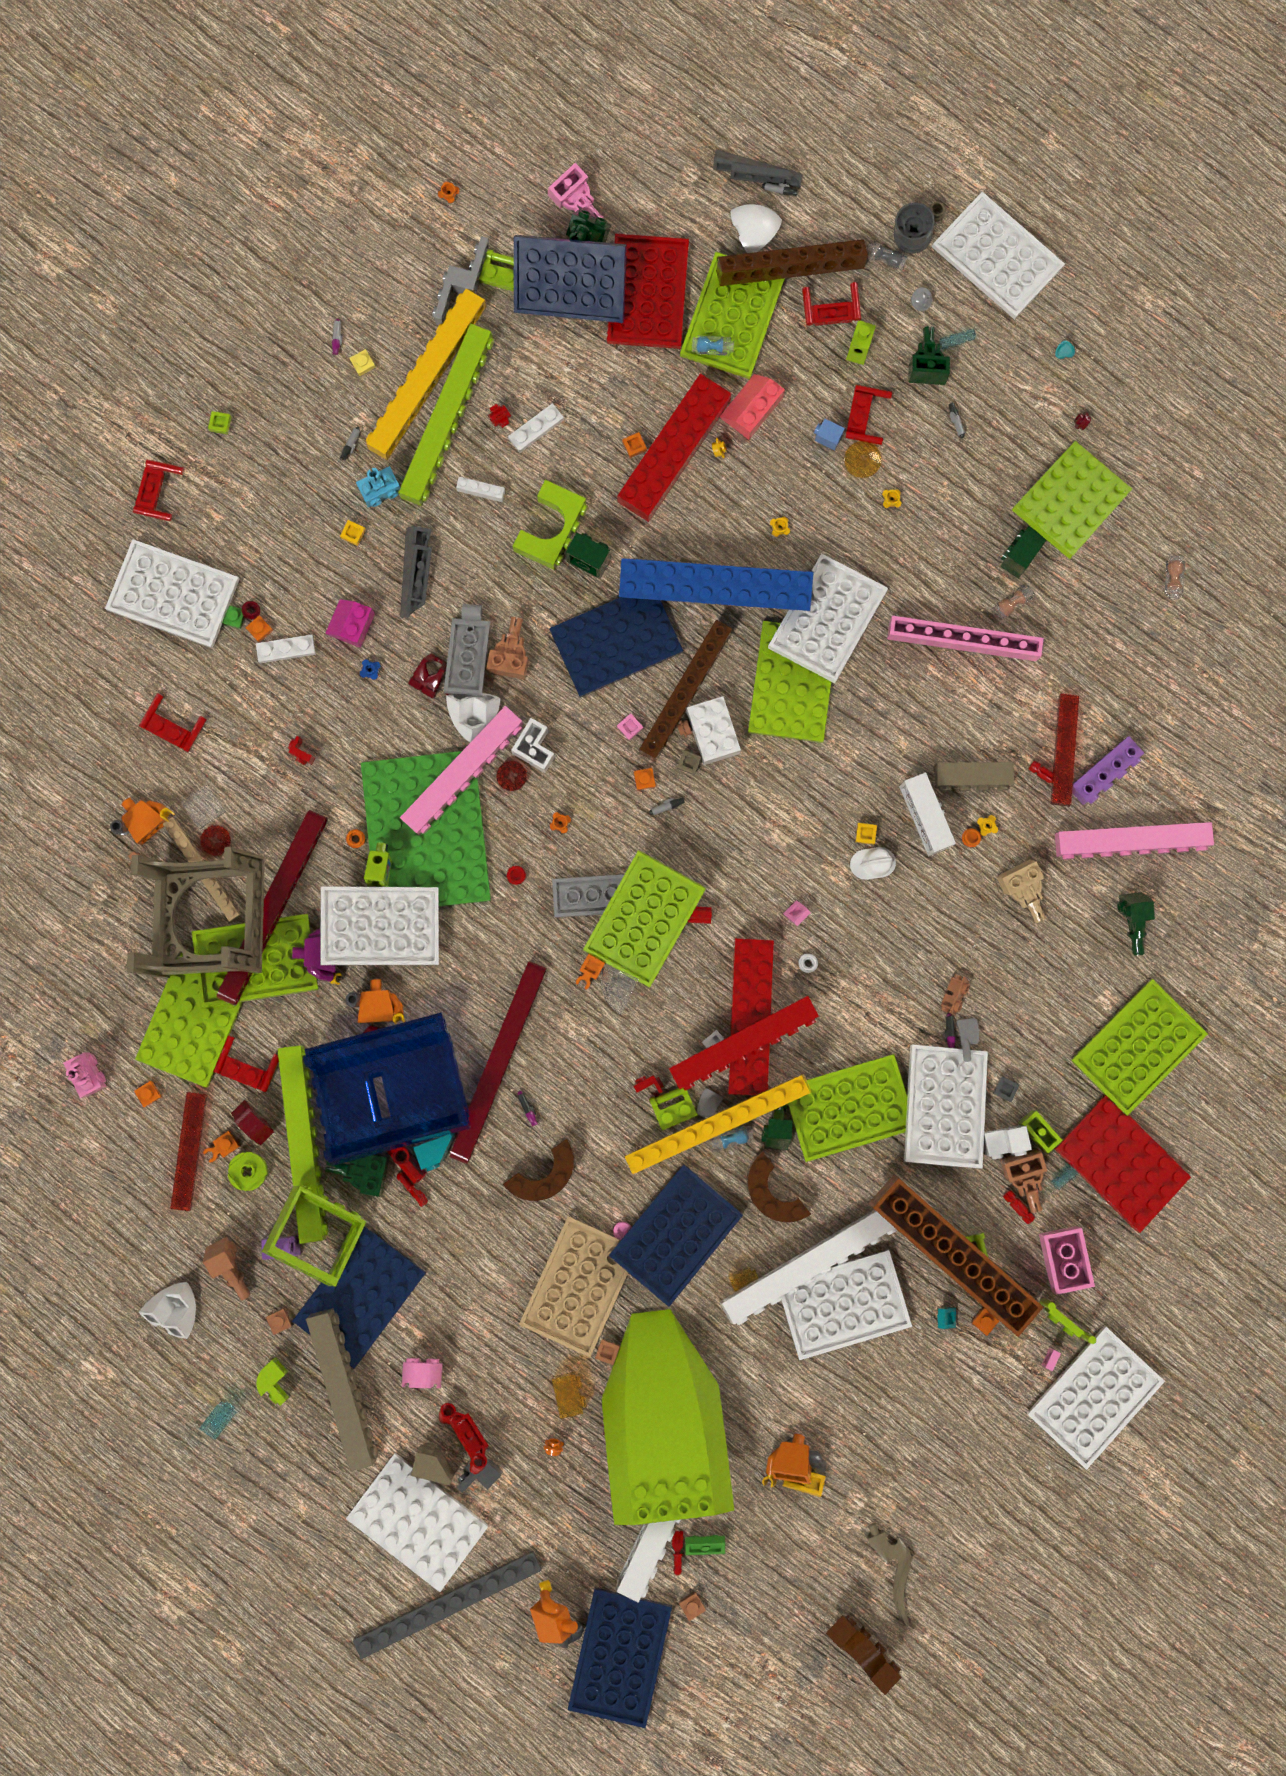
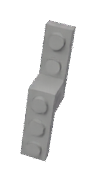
M481 236L480 242L476 243L474 249L475 259L471 260L469 270L449 265L448 272H444L443 289H439L438 306H434L432 314L436 325L444 323L453 292L460 294L465 289H468L476 294L486 252L490 247L488 238Z

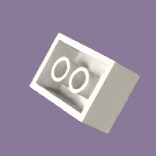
M723 696L687 707L686 713L700 756L702 757L703 765L740 754L741 749Z

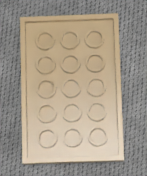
M568 1216L519 1325L590 1358L628 1274L626 1270L608 1256L621 1240Z

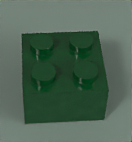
M1030 526L1025 531L1021 529L1002 556L1001 560H1003V563L1000 567L1019 579L1042 548L1046 539Z
M576 532L566 550L567 562L601 579L611 561L610 549L602 542L596 543L592 541L589 535Z

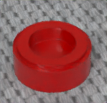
M512 866L507 871V879L513 885H520L526 879V873L520 866Z

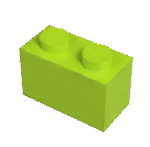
M1031 1110L1018 1122L1019 1125L1027 1127L1029 1137L1044 1153H1049L1063 1141L1035 1110Z

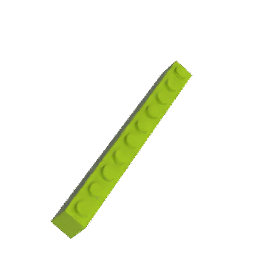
M470 323L398 492L402 499L422 506L423 502L428 500L430 494L428 490L430 485H433L436 481V471L438 467L441 468L444 462L443 455L445 450L448 451L450 448L452 433L455 434L458 429V419L463 417L466 409L464 406L466 400H470L473 392L472 386L478 382L480 367H484L487 360L486 353L492 349L494 339L492 338L491 331Z
M303 1045L277 1048L293 1186L304 1185L310 1187L312 1193L324 1195L323 1185H320L319 1177L322 1176L321 1166L317 1163V1157L320 1156L319 1147L315 1145V1138H317V1128L313 1126L315 1110L314 1107H311L310 1099H313V1091L311 1087L309 1088L308 1084L311 1074L310 1069L306 1067V1061L309 1059L308 1050L304 1049ZM299 1197L295 1204L299 1244L325 1240L328 1235V1225L324 1224L326 1210Z

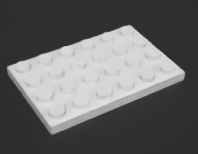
M983 192L977 196L932 245L933 249L1014 320L1065 266L1064 262Z
M132 539L105 609L213 648L240 579L229 573Z
M821 553L812 569L814 573L810 611L789 610L769 643L768 649L836 683L888 588Z
M321 887L320 965H439L438 887Z
M910 1045L904 1162L983 1168L987 1051L970 1050L971 1061L965 1062L962 1049Z
M889 1250L831 1266V1271L823 1275L819 1273L814 1276L815 1280L807 1285L803 1283L798 1286L796 1292L790 1295L786 1293L781 1296L799 1360L912 1327Z
M1106 1326L1095 1335L1096 1343H1088L1026 1413L1086 1470L1165 1382Z
M394 1453L346 1519L432 1587L441 1592L489 1525L433 1481L411 1476L413 1466L397 1453Z

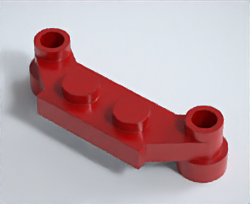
M445 1403L439 1410V1421L452 1427L471 1458L470 1472L472 1474H479L487 1464L485 1450L488 1449L489 1445L469 1413H459L453 1404Z

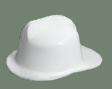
M883 847L858 851L850 861L852 873L856 877L865 880L886 877L894 871L896 866L894 854Z

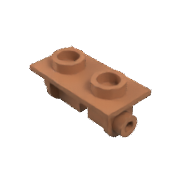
M956 974L954 978L951 977L947 990L953 992V995L945 993L940 1005L942 1007L941 1011L948 1013L950 1010L949 1013L953 1016L960 1012L963 1005L962 998L964 994L968 993L970 984H968L969 980L966 977L962 979L961 976Z

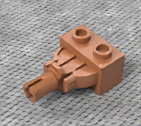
M511 617L507 639L506 634H502L501 641L495 646L494 650H490L486 667L488 673L525 680L529 660L523 646L524 638L519 637L523 619L517 618L516 623V617Z
M1037 1148L1026 1151V1155H1012L1000 1159L1005 1178L1018 1189L1020 1196L1026 1195L1031 1213H1036V1209L1038 1211L1043 1210L1038 1190H1043L1041 1182L1043 1173L1047 1172L1043 1154Z
M225 1237L206 1247L203 1264L212 1279L222 1274L227 1281V1286L233 1287L240 1300H244L251 1293L243 1281L244 1273L239 1272L235 1263L236 1245Z

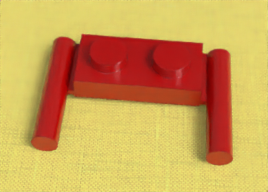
M856 282L850 284L852 302L811 306L809 287L802 288L806 325L811 326L815 324V326L850 323L852 320L860 321L862 318L858 284Z
M855 385L845 438L882 445V437L867 435L865 432L872 397L877 396L891 399L892 391Z
M147 459L133 513L171 521L172 514L156 511L165 476L164 471L183 475L184 468Z
M157 693L141 720L139 727L189 752L207 719L200 716L192 731L189 732L155 713L164 697Z
M228 1035L213 1072L267 1092L279 1063L278 1055H273L267 1071L228 1056L235 1039Z

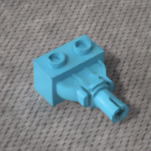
M390 466L381 471L372 468L371 472L369 469L367 477L356 482L367 507H376L383 500L393 499L399 495L400 486Z

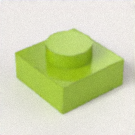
M212 411L208 430L228 435L231 415Z

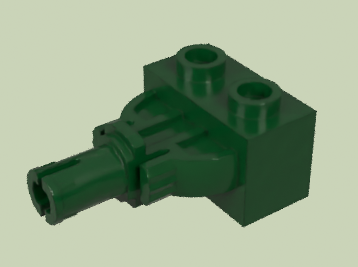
M577 210L572 214L566 236H569L570 240L606 243L611 225L603 218L590 216V213L586 210Z
M929 326L923 328V346L922 343H919L917 352L911 357L908 366V383L946 385L950 375V357L943 355L940 351V344L936 345L934 327H930V331Z
M1142 892L1119 895L1117 909L1120 914L1127 918L1129 926L1127 936L1132 941L1133 955L1145 954L1143 938L1147 936L1145 931L1146 921L1155 919L1154 901Z
M786 1105L772 1110L771 1119L768 1120L767 1125H764L761 1135V1142H765L764 1149L788 1151L792 1139V1120H783V1112L787 1109Z
M370 1153L367 1156H361L356 1159L348 1158V1164L327 1160L326 1165L332 1167H325V1172L351 1177H344L343 1181L350 1182L352 1186L360 1190L361 1194L380 1197L383 1193L390 1157Z

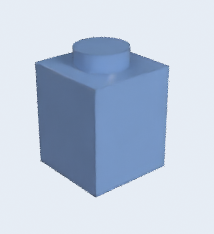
M824 419L822 424L818 423L814 434H816L815 441L835 451L845 428Z

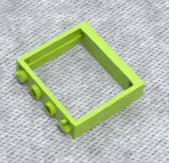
M304 1185L293 1186L261 1252L327 1286L336 1287L366 1221L361 1219V1216L358 1215L359 1213L344 1210V1205L337 1202L334 1204L329 1202L327 1196L320 1193L318 1195L312 1193L310 1187ZM299 1197L352 1224L329 1274L275 1247Z

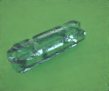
M969 329L966 332L962 331L949 335V338L947 336L943 337L939 343L941 348L945 349L950 345L955 346L965 343L966 340H974L976 333L974 329Z

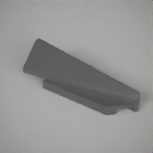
M715 150L713 170L731 172L730 179L758 183L767 182L776 185L783 183L790 185V187L801 188L802 173L721 150Z
M417 526L406 528L401 618H408L415 610L425 605L432 548L427 547L432 529Z

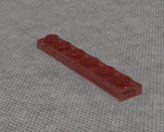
M1060 693L1058 698L1050 805L1070 807L1072 802L1079 696Z
M186 1092L170 1209L191 1211L208 1094Z

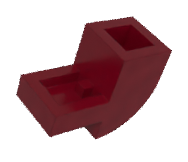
M246 1100L231 1113L236 1125L260 1146L274 1133L269 1123L259 1116Z

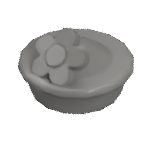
M924 287L916 289L911 296L913 307L918 311L927 310L932 304L931 292Z

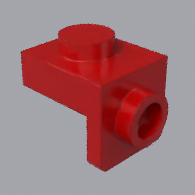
M296 736L289 743L288 753L296 757V762L302 765H306V763L312 765L315 758L299 749L303 739Z
M644 1075L635 1080L636 1085L633 1086L638 1093L654 1084L659 1094L663 1092L661 1088L664 1087L659 1077L655 1078L654 1075L646 1078Z

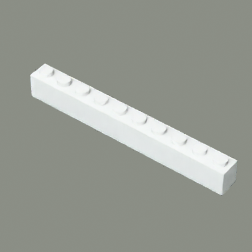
M873 1210L721 1300L719 1303L730 1323L740 1325L748 1320L747 1316L752 1313L754 1315L761 1313L765 1310L764 1306L767 1304H776L781 1300L782 1295L786 1293L790 1295L796 1292L799 1285L811 1283L815 1280L814 1276L819 1273L822 1275L832 1270L831 1266L838 1263L840 1265L846 1262L849 1255L861 1253L865 1250L864 1246L869 1243L871 1245L878 1243L882 1240L881 1236L886 1233L890 1235L896 1232L897 1229Z

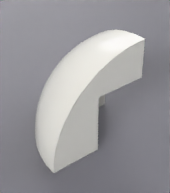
M748 204L731 210L733 226L738 230L739 240L747 253L760 251L774 237L782 223L779 215L761 205Z
M483 693L482 697L457 694L446 696L451 720L458 732L468 742H471L486 727L499 710L500 698L494 695Z
M187 1282L174 1284L153 1296L141 1308L139 1313L155 1327L160 1325L165 1328L168 1334L188 1339L196 1315L194 1294Z

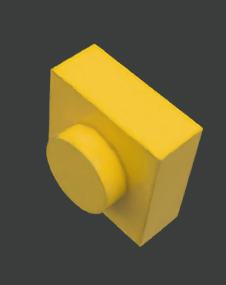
M348 520L340 538L358 546L366 529Z
M857 823L855 843L874 845L877 825Z

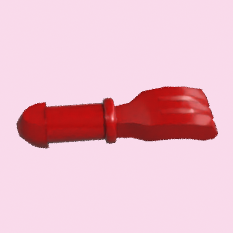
M399 1172L397 1180L403 1184L407 1192L411 1193L419 1206L423 1207L427 1204L428 1199L424 1193L415 1189V1185L409 1181L405 1174Z
M683 1531L674 1532L672 1538V1547L675 1550V1553H673V1572L677 1576L681 1575L683 1570V1554L680 1553L683 1548Z

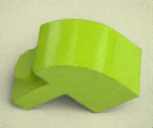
M277 1357L272 1359L259 1372L256 1386L260 1396L268 1391L271 1401L281 1406L289 1396L277 1382L289 1371Z

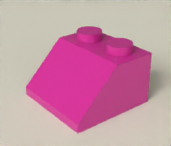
M340 599L325 634L361 648L375 613L370 607L355 601Z

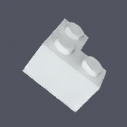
M530 718L511 750L513 755L546 773L555 758L553 752L541 746L548 733V728Z
M1016 1125L984 1132L986 1156H992V1159L1003 1158L1005 1153H1011V1155L1015 1156L1026 1155V1151L1032 1150L1027 1127Z

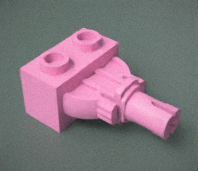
M576 163L548 188L547 195L560 209L564 206L566 209L575 212L577 210H586L590 213V216L604 218L592 205L595 199L590 195V189L587 184L588 176Z
M84 1052L63 1063L67 1070L66 1076H69L68 1079L72 1081L80 1098H86L106 1087L104 1083L106 1078L101 1071L99 1072L96 1066L98 1064L97 1059L90 1052Z

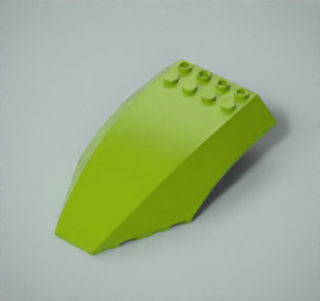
M671 1309L631 1314L601 1398L614 1525L649 1524L715 1516L734 1511L719 1384Z

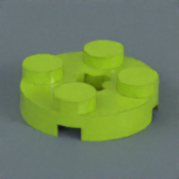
M244 1152L236 1155L228 1166V1179L239 1190L252 1191L259 1188L265 1182L268 1175L265 1160L254 1152ZM245 1166H246L247 1168H249V1167L252 1168V1171H251L252 1175H251V1176H249V1175L244 1176L243 1173L245 1172V1170H244V1167H245Z

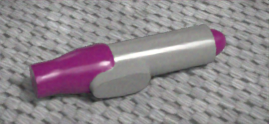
M339 319L334 321L333 355H338L339 348L342 346L341 322Z

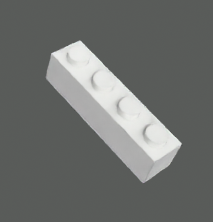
M459 477L456 486L458 492L503 502L505 495L504 487Z

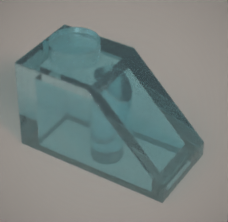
M221 1401L199 1429L216 1440L226 1431L238 1412L234 1410L235 1407L232 1404Z

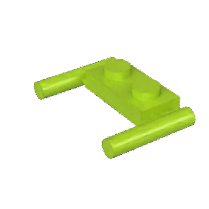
M1046 1298L1040 1299V1304L1046 1307L1045 1311L1049 1313L1047 1317L1055 1324L1061 1323L1064 1326L1062 1330L1069 1336L1075 1335L1090 1344L1096 1343L1094 1336L1081 1330L1057 1310L1055 1303Z

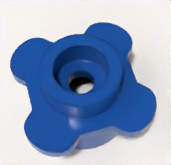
M368 659L363 660L360 676L376 680L378 678V669L381 667L380 663L377 661L369 662Z

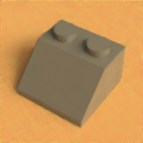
M425 1443V1445L421 1444L417 1450L411 1476L450 1486L454 1477V1471L440 1448H436L435 1444Z

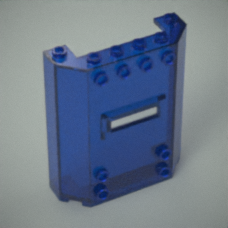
M442 1012L305 1049L306 1055L303 1056L304 1064L313 1071L314 1078H311L313 1088L317 1089L316 1104L318 1108L321 1107L322 1112L319 1118L322 1127L325 1126L326 1134H323L326 1147L323 1153L326 1162L329 1161L334 1166L471 1128L468 1119L470 1117L456 1055ZM378 1077H382L390 1116L384 1118L381 1116L373 1080Z

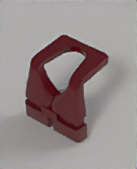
M430 653L421 660L408 684L417 690H421L428 697L435 698L438 692L437 688H439L442 677L446 672L447 662ZM427 662H439L442 665L440 670L435 674L429 675Z

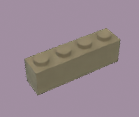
M1014 762L936 763L934 766L935 788H940V791H952V788H959V791H970L971 788H978V791H989L990 788L1006 791L1014 785Z

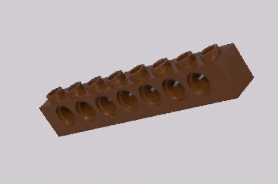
M861 239L718 257L716 272L719 285L727 286L864 269L868 253L865 241Z
M715 620L639 748L641 755L653 762L657 761L686 712L687 707H689L731 636L732 628Z

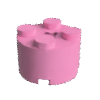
M406 1358V1362H403L401 1387H406V1383H409V1388H432L434 1384H437V1388H441L443 1363H439V1359H426V1362H420V1358Z

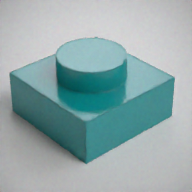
M955 1307L938 1308V1328H956Z

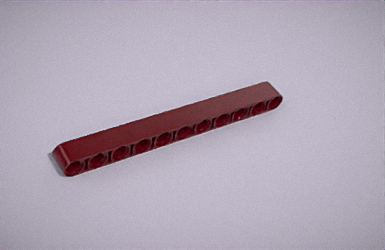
M309 810L306 813L264 898L262 953L326 826L328 818ZM245 938L239 949L244 950ZM245 971L227 972L218 990L217 998L236 1006L253 973Z
M528 961L451 1150L449 1157L468 1164L546 973L547 968L531 961Z

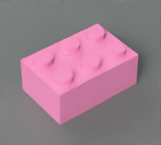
M1074 1226L1039 1233L1051 1292L1057 1295L1095 1287L1081 1227Z

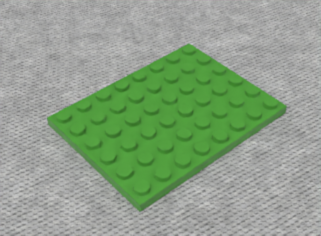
M462 751L361 762L369 850L376 851L377 843L388 844L387 853H389L392 860L388 887H438V907L491 901L478 777H473L469 782L470 786L464 792L460 791L456 796L457 800L451 806L447 805L443 809L444 814L438 820L434 819L430 823L431 827L425 834L421 833L418 835L400 818Z

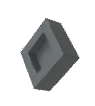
M1001 1076L993 1094L1012 1102L1019 1084Z

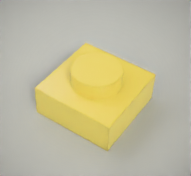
M366 349L350 357V361L359 376L376 368Z

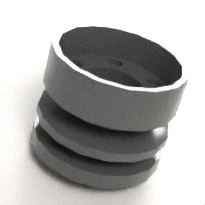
M915 202L908 203L898 211L893 235L894 242L903 252L910 254L920 253L931 243L935 221L934 214L930 208Z

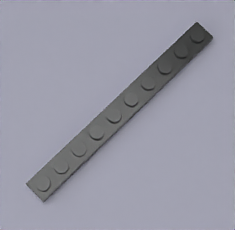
M534 1551L354 1638L353 1643L360 1659L540 1572L542 1568Z

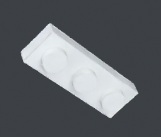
M552 403L510 434L508 439L518 452L521 453L564 421V417Z
M313 635L256 643L259 663L316 655Z

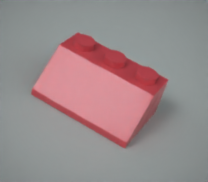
M754 374L721 414L720 418L750 440L783 399L785 389L771 378Z

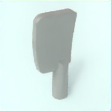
M975 1018L958 1020L956 1022L963 1050V1060L965 1062L971 1061L970 1045L978 1044L979 1026Z
M704 1089L697 1107V1114L703 1116L704 1119L714 1115L723 1097L709 1089Z

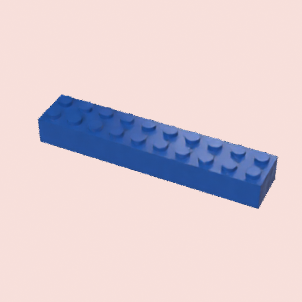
M621 558L619 597L810 611L814 572Z

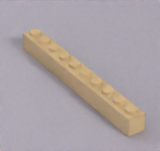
M172 817L169 819V822L163 823L188 862L204 861L176 818ZM217 878L201 880L229 922H233L242 916Z

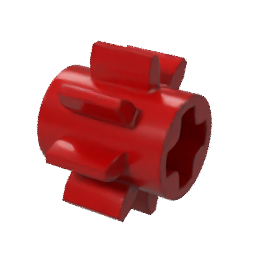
M496 403L489 408L491 413L488 417L495 427L499 425L504 428L509 424L508 418L511 415L504 405L498 406Z

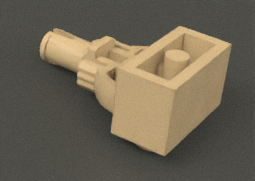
M1028 860L996 876L1003 893L1011 895L1014 900L1020 903L1022 908L1028 907L1035 923L1041 922V919H1046L1039 904L1040 900L1043 899L1041 880L1044 879V876L1037 861Z

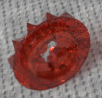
M507 761L497 770V782L507 791H517L527 781V772L519 762ZM509 769H511L513 774H520L514 778V784L510 779L506 778V776H509Z
M211 825L204 829L200 836V845L209 855H221L224 853V848L230 847L231 844L229 832L219 825ZM217 834V838L220 839L222 843H215V845L213 846V842H211L208 838H214Z

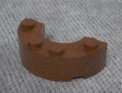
M565 1139L551 1149L554 1156V1166L548 1176L532 1180L519 1172L504 1182L503 1186L516 1197L528 1201L545 1200L559 1193L568 1183L574 1169V1151L569 1139Z
M760 1151L752 1160L747 1174V1190L753 1204L762 1214L779 1222H796L811 1215L798 1197L782 1201L771 1195L768 1189V1177L775 1167L764 1152Z
M849 1614L847 1616L842 1615L826 1632L828 1637L840 1649L846 1651L862 1667L869 1679L884 1695L902 1678L900 1674L902 1669L894 1660L891 1661L885 1654L886 1648L879 1641L875 1643L870 1638L872 1634L864 1626L860 1628Z

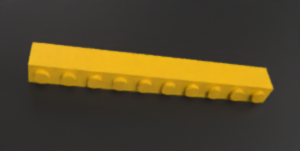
M465 289L463 293L457 296L453 309L450 308L448 310L446 320L438 326L435 337L428 341L426 351L416 361L417 365L408 372L404 385L399 386L396 392L397 396L388 403L384 416L379 417L375 430L368 434L366 444L369 450L388 461L460 349L470 323L475 325L486 308L485 299L468 289Z
M801 1074L627 1154L625 1159L632 1174H635L810 1094L811 1089L804 1074Z

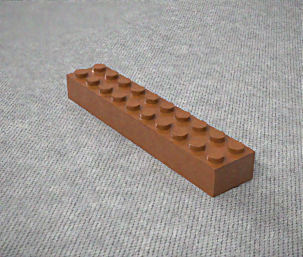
M894 1174L868 1203L1017 1337L1022 1334L1044 1308Z

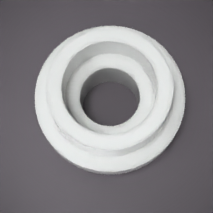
M804 954L800 957L799 968L803 972L811 973L816 970L818 960L814 955ZM806 960L811 961L812 964L810 967L805 966Z

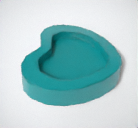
M1067 340L1062 341L1055 351V356L1058 359L1072 358L1075 355V347Z

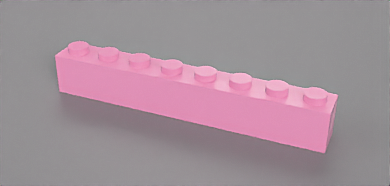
M898 616L891 617L887 640L1037 661L1041 657L1044 640L1041 637Z
M504 706L400 818L418 835L421 833L425 834L431 827L430 823L434 819L438 820L444 814L443 809L447 805L451 806L457 800L456 796L458 793L467 790L470 786L469 782L473 777H479L484 771L482 768L487 763L491 764L497 757L495 754L500 749L504 750L510 742L508 740L513 735L517 736L522 731V720L508 707Z
M1212 822L1062 831L1055 834L1057 857L1062 856L1063 860L1074 859V856L1082 855V858H1093V854H1101V857L1113 856L1112 853H1120V856L1132 855L1131 852L1147 855L1151 854V851L1157 850L1158 854L1170 853V850L1177 849L1178 853L1188 852L1189 848H1196V851H1207L1208 847L1214 845Z

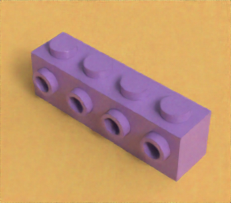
M1128 736L1068 789L1082 805L1087 802L1092 804L1099 798L1097 794L1101 790L1107 791L1114 785L1112 781L1116 777L1119 780L1127 773L1125 769L1130 765L1132 767L1136 766L1141 761L1140 756L1144 752Z

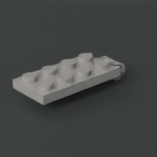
M463 604L462 619L452 618L444 693L482 697L491 624L490 621H481L482 605Z
M625 874L552 879L554 917L602 915Z

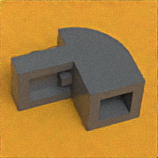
M487 1458L485 1468L479 1474H472L469 1470L470 1461H468L465 1468L469 1473L465 1471L457 1479L459 1481L457 1488L463 1493L477 1479L488 1490L502 1476L503 1471L492 1460Z

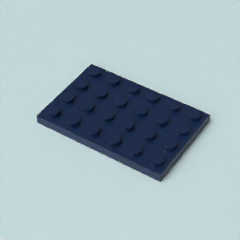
M515 235L514 313L623 323L625 314L627 245Z
M620 597L549 628L580 698L683 653L680 642L660 600Z
M683 1164L608 1256L666 1306L670 1307L742 1218L743 1214Z
M364 1226L336 1287L320 1283L292 1322L310 1335L306 1318L313 1313L333 1308L334 1312L339 1316L338 1326L340 1332H343L345 1337V1350L350 1354L351 1361L349 1364L355 1369L427 1272L368 1227Z
M594 1587L568 1704L569 1711L646 1728L672 1605L640 1598L638 1603L618 1592Z

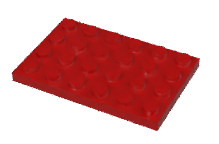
M615 234L614 244L627 245L625 314L623 323L608 322L607 344L681 349L689 239Z
M1106 1095L1094 1105L1063 1138V1141L1054 1148L1137 1233H1141L1191 1178L1130 1115L1126 1116Z

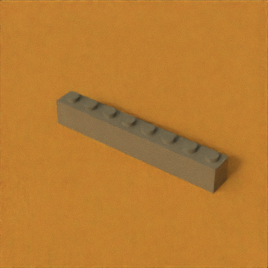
M333 1308L313 1313L306 1318L350 1472L373 1466L378 1458V1450L376 1446H373L372 1430L367 1425V1413L361 1405V1392L356 1388V1375L354 1370H351L349 1364L351 1361L350 1354L345 1350V1337L343 1332H340L338 1326L339 1316L334 1312Z

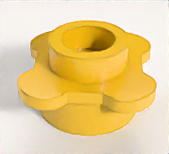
M716 438V442L712 443L713 453L715 457L722 456V458H725L724 453L727 452L725 443Z
M898 489L884 490L882 493L884 497L883 506L885 508L892 506L899 508L901 506V492Z
M786 517L770 521L774 537L790 533Z
M990 815L988 818L981 817L977 820L982 836L998 832L995 816Z

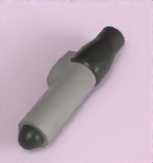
M767 182L762 184L764 190L783 195L797 196L798 190L791 188L790 185L783 183L776 185Z
M951 403L948 405L951 421L955 425L958 436L964 438L965 431L955 404Z
M359 427L353 429L342 450L340 459L346 461L349 454H352L356 446L355 442L360 434Z
M684 798L665 800L663 804L651 808L649 814L657 815L674 809L685 803Z

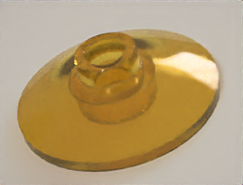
M856 442L847 449L844 456V464L847 471L858 478L873 476L881 466L880 451L872 443ZM865 455L867 459L862 460L860 456Z

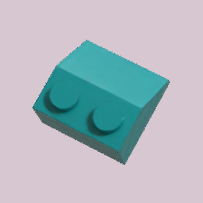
M455 1133L413 1147L421 1170L426 1168L428 1172L441 1167L439 1163L445 1160L455 1138Z

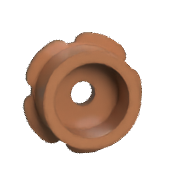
M681 719L677 727L680 735L687 737L692 734V729L688 719L684 721Z

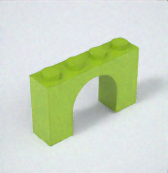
M545 480L537 495L538 502L558 511L565 520L564 527L557 536L551 539H541L520 530L513 544V551L555 570L557 565H561L564 558L562 553L564 549H568L572 541L570 537L573 532H577L580 522H578L581 515H585L588 506L586 505V498Z

